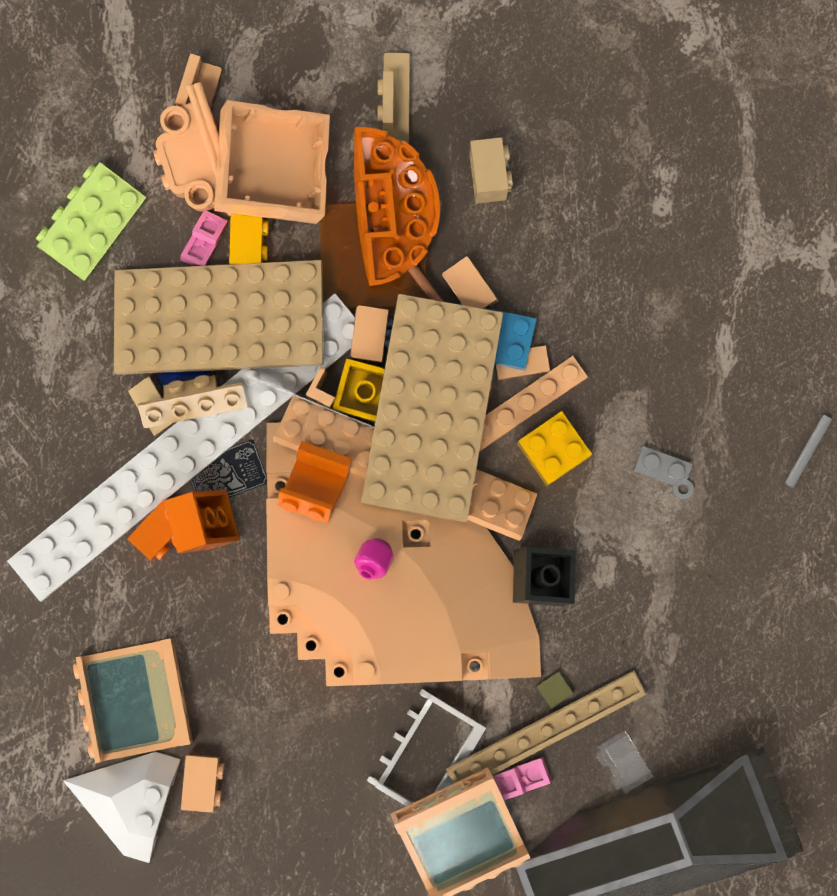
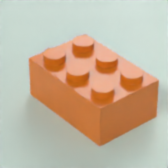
M227 490L190 492L164 500V513L167 521L170 523L172 530L171 540L177 549V553L215 549L240 541Z

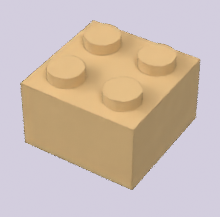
M502 137L470 141L469 155L475 204L506 200L507 194L511 192V186H513L511 171H506L509 161L508 145H503Z

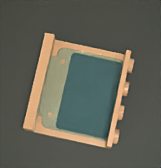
M173 638L76 657L77 663L73 664L75 678L80 679L81 689L78 690L80 705H85L86 716H83V725L85 731L90 733L91 742H88V752L90 758H94L95 763L193 743Z
M485 768L390 814L398 834H400L429 896H452L463 890H470L477 883L495 878L501 872L511 867H518L530 859L489 768Z

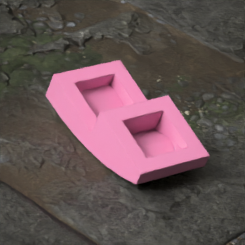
M203 211L192 230V236L183 250L180 260L191 266H207L228 221L213 213Z
M544 757L492 775L503 800L522 795L527 791L553 782Z

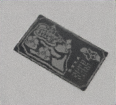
M251 439L232 446L190 480L194 492L227 490L230 498L267 484V475L254 440Z

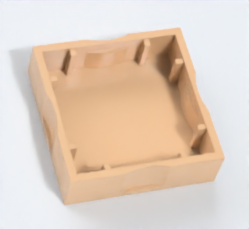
M227 100L220 110L214 211L317 224L325 216L327 182L325 159L328 152L330 115L299 110H276L264 105Z

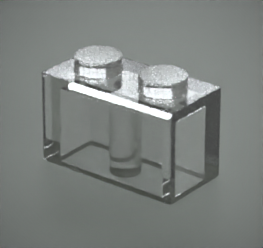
M622 729L596 745L599 751L595 755L602 767H609L612 772L609 779L616 790L622 789L624 793H627L653 777L626 730Z

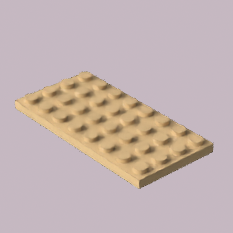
M321 260L115 270L114 373L116 375L324 365L323 262Z
M398 294L361 504L467 522L503 312Z

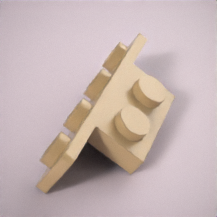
M385 53L383 79H378V95H383V105H378V121H383V131L388 132V135L409 144L410 55L409 53Z
M202 375L193 380L183 382L173 381L168 385H163L164 398L138 404L144 428L247 407L243 384L236 383L218 387L215 375Z

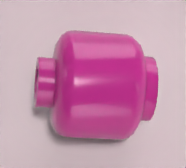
M374 538L363 542L355 557L354 564L363 578L368 580L380 579L387 574L393 562L394 554L389 543L385 540Z

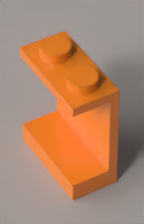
M301 441L297 452V460L285 488H281L279 491L277 506L282 507L288 512H297L308 516L314 521L329 523L350 473L352 458Z

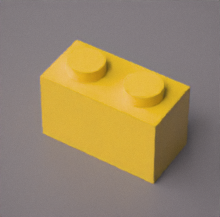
M231 215L230 265L268 261V246H263L264 236H268L269 233L268 220H264V217Z

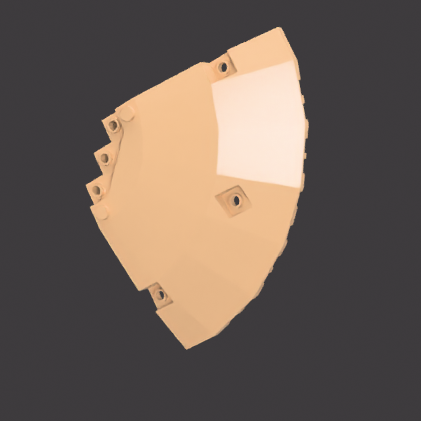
M281 422L267 423L266 473L268 499H266L270 634L297 633L298 660L325 659L326 686L541 677L540 640L528 604L513 603L514 567L486 527L469 520L461 522L361 504L365 478L353 473L348 475L329 523L314 521L308 516L297 512H288L282 507L277 506L279 491L276 490V484L282 481L286 485L296 463L298 451L273 442ZM412 530H419L421 537L413 539L411 537ZM374 538L385 540L391 546L394 554L393 562L387 574L380 579L368 580L363 578L354 564L361 545L366 540ZM281 614H285L288 617V622L285 625L279 623V616ZM310 640L316 643L314 651H309L306 648V643ZM473 661H477L480 664V669L476 672L471 671L469 667ZM336 667L344 669L345 673L342 677L335 676L334 670Z

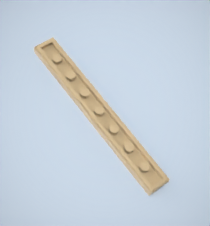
M631 671L446 768V771L453 784L485 768H489L491 774L494 775L646 695V692L635 671Z

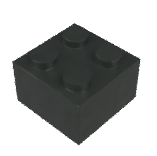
M523 547L514 550L513 603L549 606L575 604L576 551L538 547Z

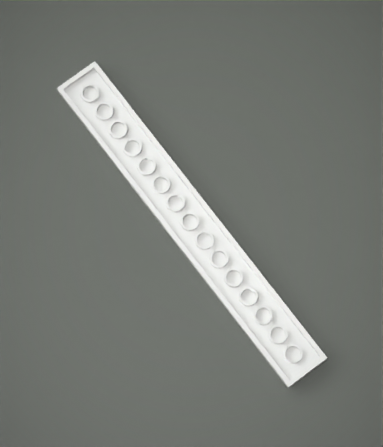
M336 294L332 295L323 303L324 365L242 369L222 386L242 383L247 401L246 408L177 422L7 560V562L40 602L44 601L148 516L162 500L170 498L293 396L249 378L250 376L296 395L314 380L320 367L328 369L350 351L355 322L353 314Z

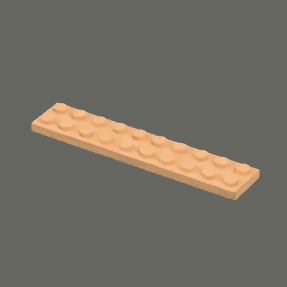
M292 396L273 442L298 451L301 441L350 457L352 458L350 473L365 478L374 428ZM476 469L467 520L520 541L534 506L537 493Z

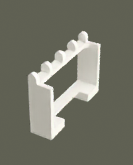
M421 689L419 694L424 698H428L419 715L410 709L407 712L409 716L416 720L405 737L395 732L393 737L402 743L392 760L383 755L379 759L388 765L380 780L378 781L372 776H369L367 779L369 783L376 786L375 788L405 806L414 802L384 785V782L432 702L473 726L451 765L469 756L486 729L483 725ZM447 772L435 792L452 784Z

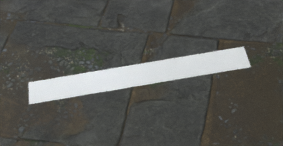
M251 376L249 377V378H252V379H254V380H256V381H259V382H261V383H264V384H266V385H269V386H271V387H273V388H276V389H278V390H281V391H283V392H286V393H288V394H290V395H293V396H295V397H298V398H300V399H302V400H305V401H307V402H310V403H312V404H315V405H317V406H320V407H322V408H324V409H327V410H329V411H332V412H334V413H337V414H339V415H342V416H344V417H347V418H349V419H352V420H354V421H357V422H359V423H361V424H364V425H366V426H369V427H371V428H374L373 426H370V425L365 424V423H363V422H361V421H358V420H356V419H353V418H351V417H348V416H346V415H344V414H341V413H339V412H336V411H334V410H331V409H329V408H327V407H324V406H322V405H319V404H317V403H314V402H312V401H310V400H307V399H305V398H302V397H300V396H297V395H295V394H293V393H290V392H288V391H285V390H283V389H280V388H278V387H276V386H273V385H271V384H268V383H266V382H263V381H261V380H259V379H256V378L251 377Z

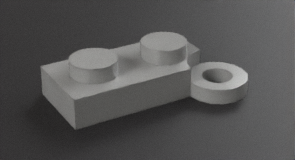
M642 446L634 472L672 485L673 494L678 499L685 500L693 494V484L687 480L693 465L692 463ZM685 484L688 487V492L681 494L678 491L679 485Z

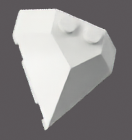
M153 752L63 781L124 856L150 863L158 837L156 836L181 759Z

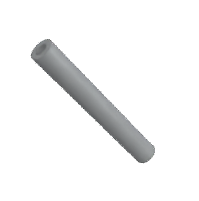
M822 415L787 477L785 484L789 487H795L830 425L832 419L828 416Z

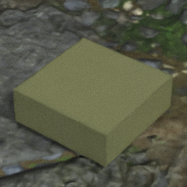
M559 672L536 686L550 708L555 707L573 695V692Z

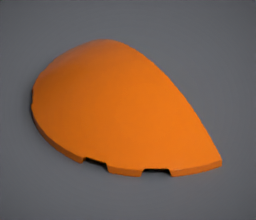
M355 127L354 182L357 221L369 286H374L401 277L403 273L407 272L411 267H415L428 252L427 248L432 237L437 233L440 218V199L436 181L431 170L426 169L419 158V153L405 141H399L388 135L386 131L369 127Z

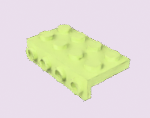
M100 162L96 166L91 164L82 175L86 180L80 187L75 185L67 195V198L70 199L69 203L65 208L59 206L51 217L54 223L49 229L44 227L36 237V240L39 241L36 247L47 253L83 281L86 280L146 199L143 194Z

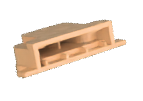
M198 82L186 87L191 103L180 107L171 106L163 111L160 123L166 133L157 138V150H154L153 154L157 165L163 166L165 174L161 175L165 190L171 189L177 197L185 198L190 207L203 212L215 208L219 131L202 83ZM227 212L228 216H231V215H234V214H235V213H228V212Z

